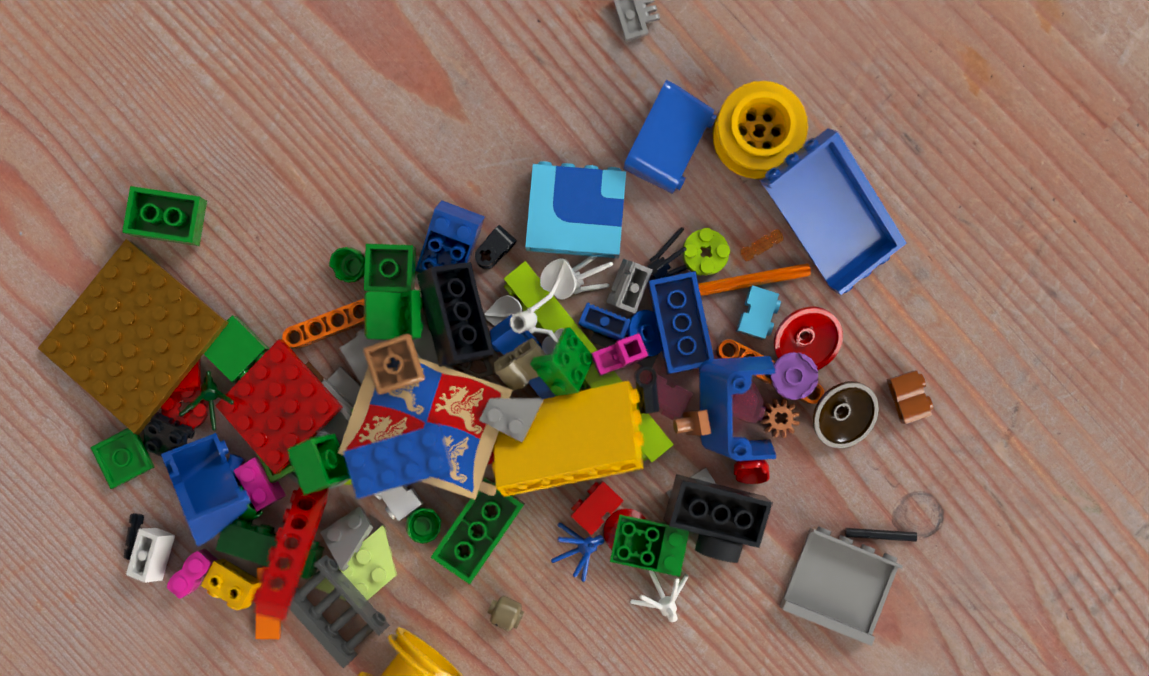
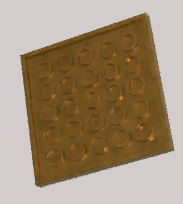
M126 239L40 344L38 349L134 434L139 435L149 423L151 417L158 412L229 322L134 243Z

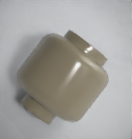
M501 596L498 601H492L487 613L491 614V624L503 630L511 631L513 628L517 629L524 611L521 610L522 605L519 602L506 596Z

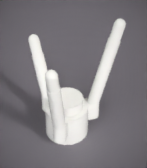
M590 256L571 268L576 279L574 294L608 288V283L580 286L584 284V278L611 267L613 263L608 262L580 274L578 270L597 258Z

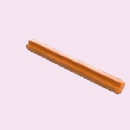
M806 263L698 283L700 295L704 296L748 288L752 285L758 286L807 277L811 275V269L809 264Z

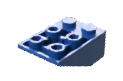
M441 200L434 209L416 271L421 273L430 267L469 262L485 216Z

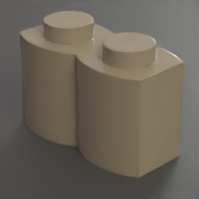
M533 338L529 339L515 348L514 351L508 352L494 362L495 372L509 389L513 391L522 389L528 384L530 379L539 377L530 365L533 357L546 354Z

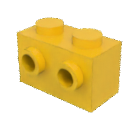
M226 559L213 561L201 586L208 590L207 593L210 596L226 601V605L231 609L241 610L250 607L255 589L260 588L262 582Z

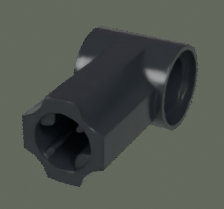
M641 366L634 373L636 389L640 399L638 410L640 414L659 412L657 374L653 368ZM644 370L650 371L652 375L650 382L646 384L641 383L639 379L640 373Z

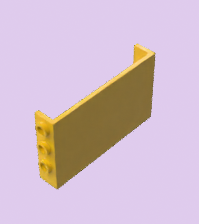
M629 381L579 391L574 394L543 399L544 401L523 442L499 431L492 449L495 455L492 469L496 478V488L504 497L643 469L641 446L644 445L642 432L639 431V424H642V418L636 403L640 402L638 390L633 389Z

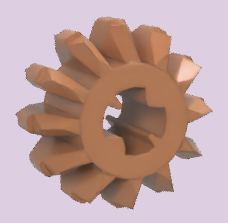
M773 399V406L766 403L765 407L769 411H760V415L766 416V420H761L760 424L768 423L764 432L768 433L773 429L772 437L774 438L778 436L779 431L782 438L787 437L786 430L793 434L795 430L791 427V424L796 426L800 424V422L793 420V417L800 416L799 412H791L795 408V404H790L786 408L787 399H783L781 404H779L778 399ZM776 413L784 414L785 418L782 419H785L783 423L775 422V419H777L775 417Z

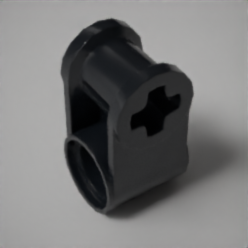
M498 225L475 252L478 266L485 270L492 269L514 247L517 239L501 225ZM490 253L491 260H484L482 262L483 259L481 255H488Z

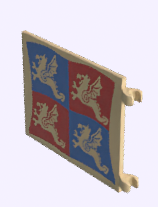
M392 358L388 367L397 371L400 361ZM418 358L425 380L384 394H377L368 367L338 453L344 455V451L441 424L454 470L420 481L472 499H476L478 491L494 495L497 490L496 485L483 482L482 479L499 430L479 421L490 398L510 399L513 390L447 367H439L438 364Z

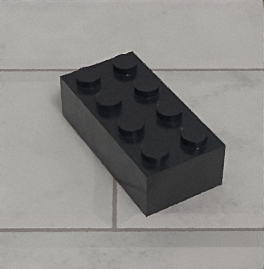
M471 262L430 267L417 274L439 367L478 361L494 354Z
M676 474L664 521L670 527L760 548L773 502L763 495Z

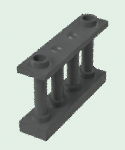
M325 555L314 564L319 571L300 589L296 588L289 609L339 665L345 668L358 655L354 651L355 647L373 631L379 636L390 625L387 623L385 616L378 612L338 569L337 563ZM327 578L335 589L317 606H314L307 599V595L322 580ZM342 595L351 607L330 624L322 613ZM358 613L367 624L349 641H345L338 631Z

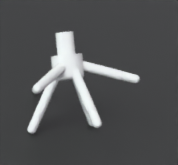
M649 570L661 599L656 602L644 595H640L641 600L632 599L630 603L660 609L662 615L667 616L669 622H675L678 619L675 613L677 611L675 600L689 576L685 574L680 583L678 578L675 579L670 597L665 596L654 571Z

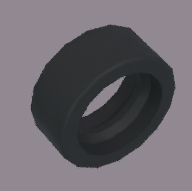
M699 534L695 551L713 559L738 563L743 544Z

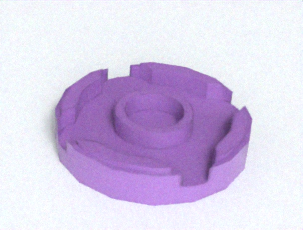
M795 352L784 354L774 363L776 374H770L771 383L776 392L784 398L792 400L802 399L810 395L816 388L818 369L813 360L805 354Z

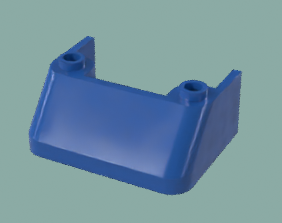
M770 356L708 359L701 363L699 367L700 410H707L711 434L700 436L702 445L706 449L737 461L776 459L771 439L748 440L744 437H733L732 394H742L748 391L751 387V375L776 374V369Z

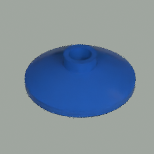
M650 310L636 312L630 319L628 336L639 333L648 357L655 356L662 349L654 312Z

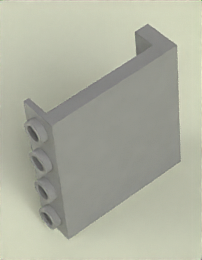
M818 526L817 530L810 528L779 607L784 611L872 646L875 636L872 635L896 572L898 568L902 569L903 565L896 563L898 558L884 553L883 557L874 554L876 549L862 544L861 548L852 545L854 540L840 535L839 539L830 536L832 531Z

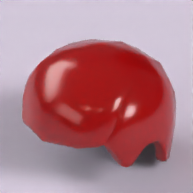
M765 459L736 461L734 463V475H736V480L740 483H765L770 479L769 464Z

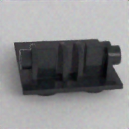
M157 412L151 417V420L144 428V446L150 453L162 457L161 454L186 445L188 438L192 439L194 437L195 430H192V426L183 423L180 425V421H174L173 418Z

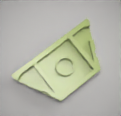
M384 525L362 542L357 553L354 552L347 563L349 565L347 570H340L367 600L397 575ZM327 578L315 587L328 594L335 589ZM342 595L339 597L340 599L347 601Z

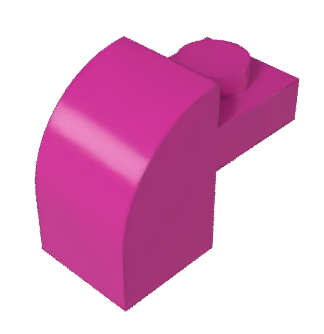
M639 333L619 340L612 346L591 353L599 376L628 367L648 356Z

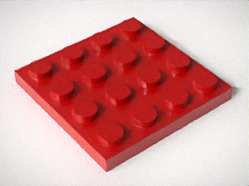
M278 339L228 391L226 396L232 399L234 404L231 405L221 399L215 405L274 474H279L290 463L287 449L314 438L343 408L282 339Z

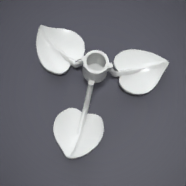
M556 259L544 268L540 282L542 288L550 293L533 307L522 312L520 302L516 298L507 295L496 300L492 307L485 312V318L496 326L512 314L510 325L515 332L521 333L529 330L530 333L548 334L549 336L543 341L542 350L546 355L552 354L564 328L556 330L555 333L551 330L536 328L537 316L534 311L550 300L553 295L558 299H566L574 293L576 279L569 263L565 259Z

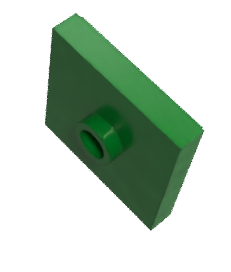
M129 428L90 447L110 489H114L155 468L140 436L134 434Z

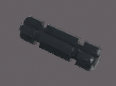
M133 513L130 515L129 523L131 525L127 530L125 543L127 548L124 550V559L130 560L138 530L142 529L140 527L144 521V515Z

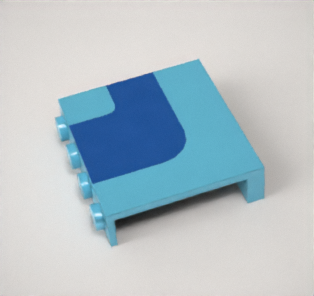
M540 161L538 164H533L526 251L619 259L626 172L621 171L622 169L618 167H609L607 170H601L594 165H585L584 168H577L574 164L570 163L553 166L550 162Z

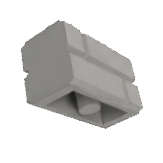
M623 259L611 288L612 292L609 294L606 302L636 314L652 269Z

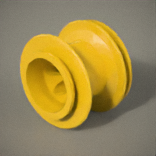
M753 81L740 86L726 98L714 123L713 144L718 157L728 169L740 176L752 179L764 178L770 169L778 167L785 162L784 159L788 155L798 152L803 148L808 133V118L805 108L791 90L778 83ZM752 114L755 120L752 122L748 121L746 115ZM763 115H770L772 120L770 122L764 121ZM739 128H743L746 131V135L742 136ZM755 129H760L763 132L761 138L754 136ZM777 129L780 132V136L774 137L771 134V130ZM768 143L771 146V148L764 149L762 148V144Z
M398 627L395 631L396 635L389 634L388 640L398 653L380 676H463L442 654L410 631ZM366 672L358 674V676H373Z

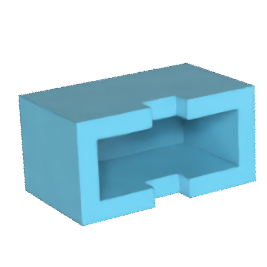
M753 285L749 287L744 303L745 306H748L747 313L743 312L741 314L736 332L760 340H764L766 335L770 336L774 327V323L771 322L773 313H778L781 301L778 300L779 294Z

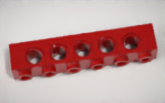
M300 486L298 490H293L290 499L291 509L287 508L283 517L285 525L283 528L279 527L275 539V542H278L276 548H271L268 556L269 567L263 568L260 582L263 583L260 589H255L252 603H255V614L285 621L327 504L329 488L304 495Z

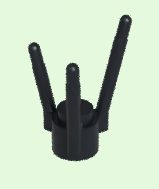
M683 227L679 228L658 253L649 259L651 263L646 266L652 269V275L655 279L670 277L688 269L686 265H682L667 271L671 268L669 263L685 252L686 247H682L667 259L661 257L684 231Z

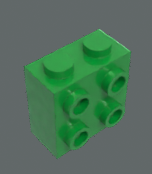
M232 315L227 320L229 322L204 355L231 382L237 383L270 348L242 320Z

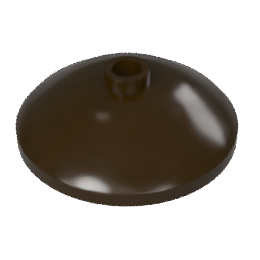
M855 381L842 382L831 387L819 399L813 412V429L817 437L823 443L833 448H847L862 441L872 431L878 418L879 404L876 395L869 387Z

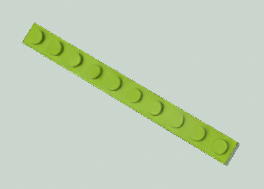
M526 261L503 278L507 283L503 287L510 296L516 295L520 299L523 311L533 307L550 293L542 288L540 278ZM554 296L534 311L537 316L536 328L551 330L555 333L560 328L570 327L591 353L598 351ZM592 362L582 385L585 388L590 386L592 389L623 381L615 371L599 376L595 364ZM644 413L641 414L642 424H639V431L642 432L644 445L641 446V454L644 462L647 459L653 462L674 444L650 414Z

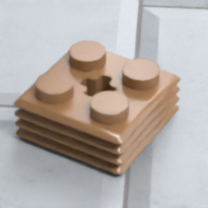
M405 334L363 349L377 394H384L425 380L411 335ZM392 358L400 361L397 371L388 367Z

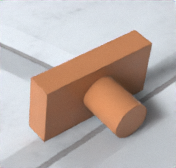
M707 410L682 412L683 418L673 420V428L676 434L686 432V435L699 436L711 434Z

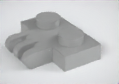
M613 0L626 42L648 36L646 24L660 19L659 14L649 15L657 11L656 5L646 6L655 2V0Z

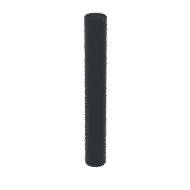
M845 528V537L916 542L917 532Z

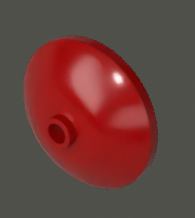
M805 307L789 314L777 328L774 336L775 354L777 358L793 352L805 354L813 360L817 369L820 370L836 357L843 341L841 324L830 311L824 308Z

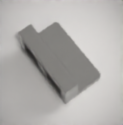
M339 367L328 380H323L321 383L338 401L345 404L351 410L354 408L361 385L342 367Z

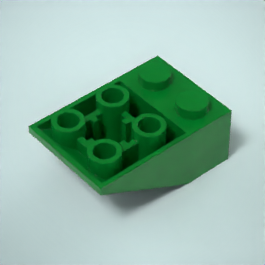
M619 515L610 562L680 577L689 531L670 527L667 523Z

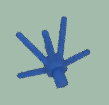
M559 522L558 527L574 538L558 537L557 540L559 542L578 544V547L552 558L551 562L555 563L581 552L583 557L576 567L573 577H577L583 567L581 580L585 582L590 554L597 551V546L604 543V538L601 535L594 538L591 536L583 538Z

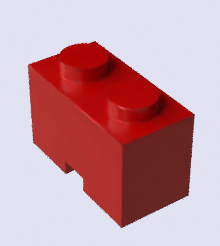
M603 480L600 484L595 481L587 490L589 493L588 497L584 501L579 499L571 507L573 511L571 517L591 536L604 523L602 517L607 512L612 514L624 501Z

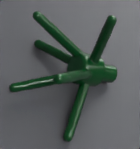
M207 371L206 377L203 380L204 384L201 386V393L179 413V416H184L204 399L208 401L211 428L215 431L216 419L213 401L220 398L231 405L234 404V401L218 390L217 384L213 382L211 372Z

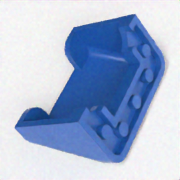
M666 80L625 160L623 170L671 194L674 193L675 189L680 190L686 179L682 175L706 127L711 129L717 117L713 114L715 110L678 85Z
M216 433L161 454L197 547L207 543L248 510L247 504L251 503L246 489L241 491L240 487H238L225 456L229 453L224 440L219 441Z

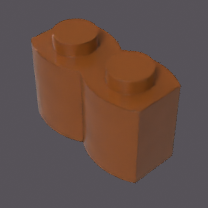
M914 370L887 379L901 424L932 416L931 410L934 407L931 398L925 395L924 387H926V382L922 374Z

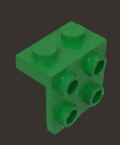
M409 290L402 293L366 292L364 295L365 337L370 340H390L409 334L412 340L421 338L423 323L421 321L423 301L420 297V290Z
M568 327L564 328L552 354L533 357L530 365L556 396L579 392L593 359L591 352L575 332Z

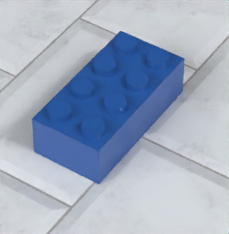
M696 272L649 281L648 288L667 375L697 369L705 360L714 359Z
M441 424L344 451L357 499L454 470Z

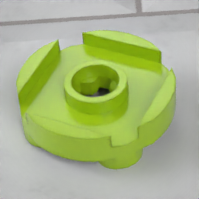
M703 228L693 232L683 245V247H686V251L683 252L684 264L691 272L695 271L696 275L701 276L715 275L720 272L726 265L730 254V247L726 239L720 233L710 228ZM704 247L706 249L708 247L711 250L710 254L712 256L710 258L708 256L703 258L700 255L702 253L700 248Z

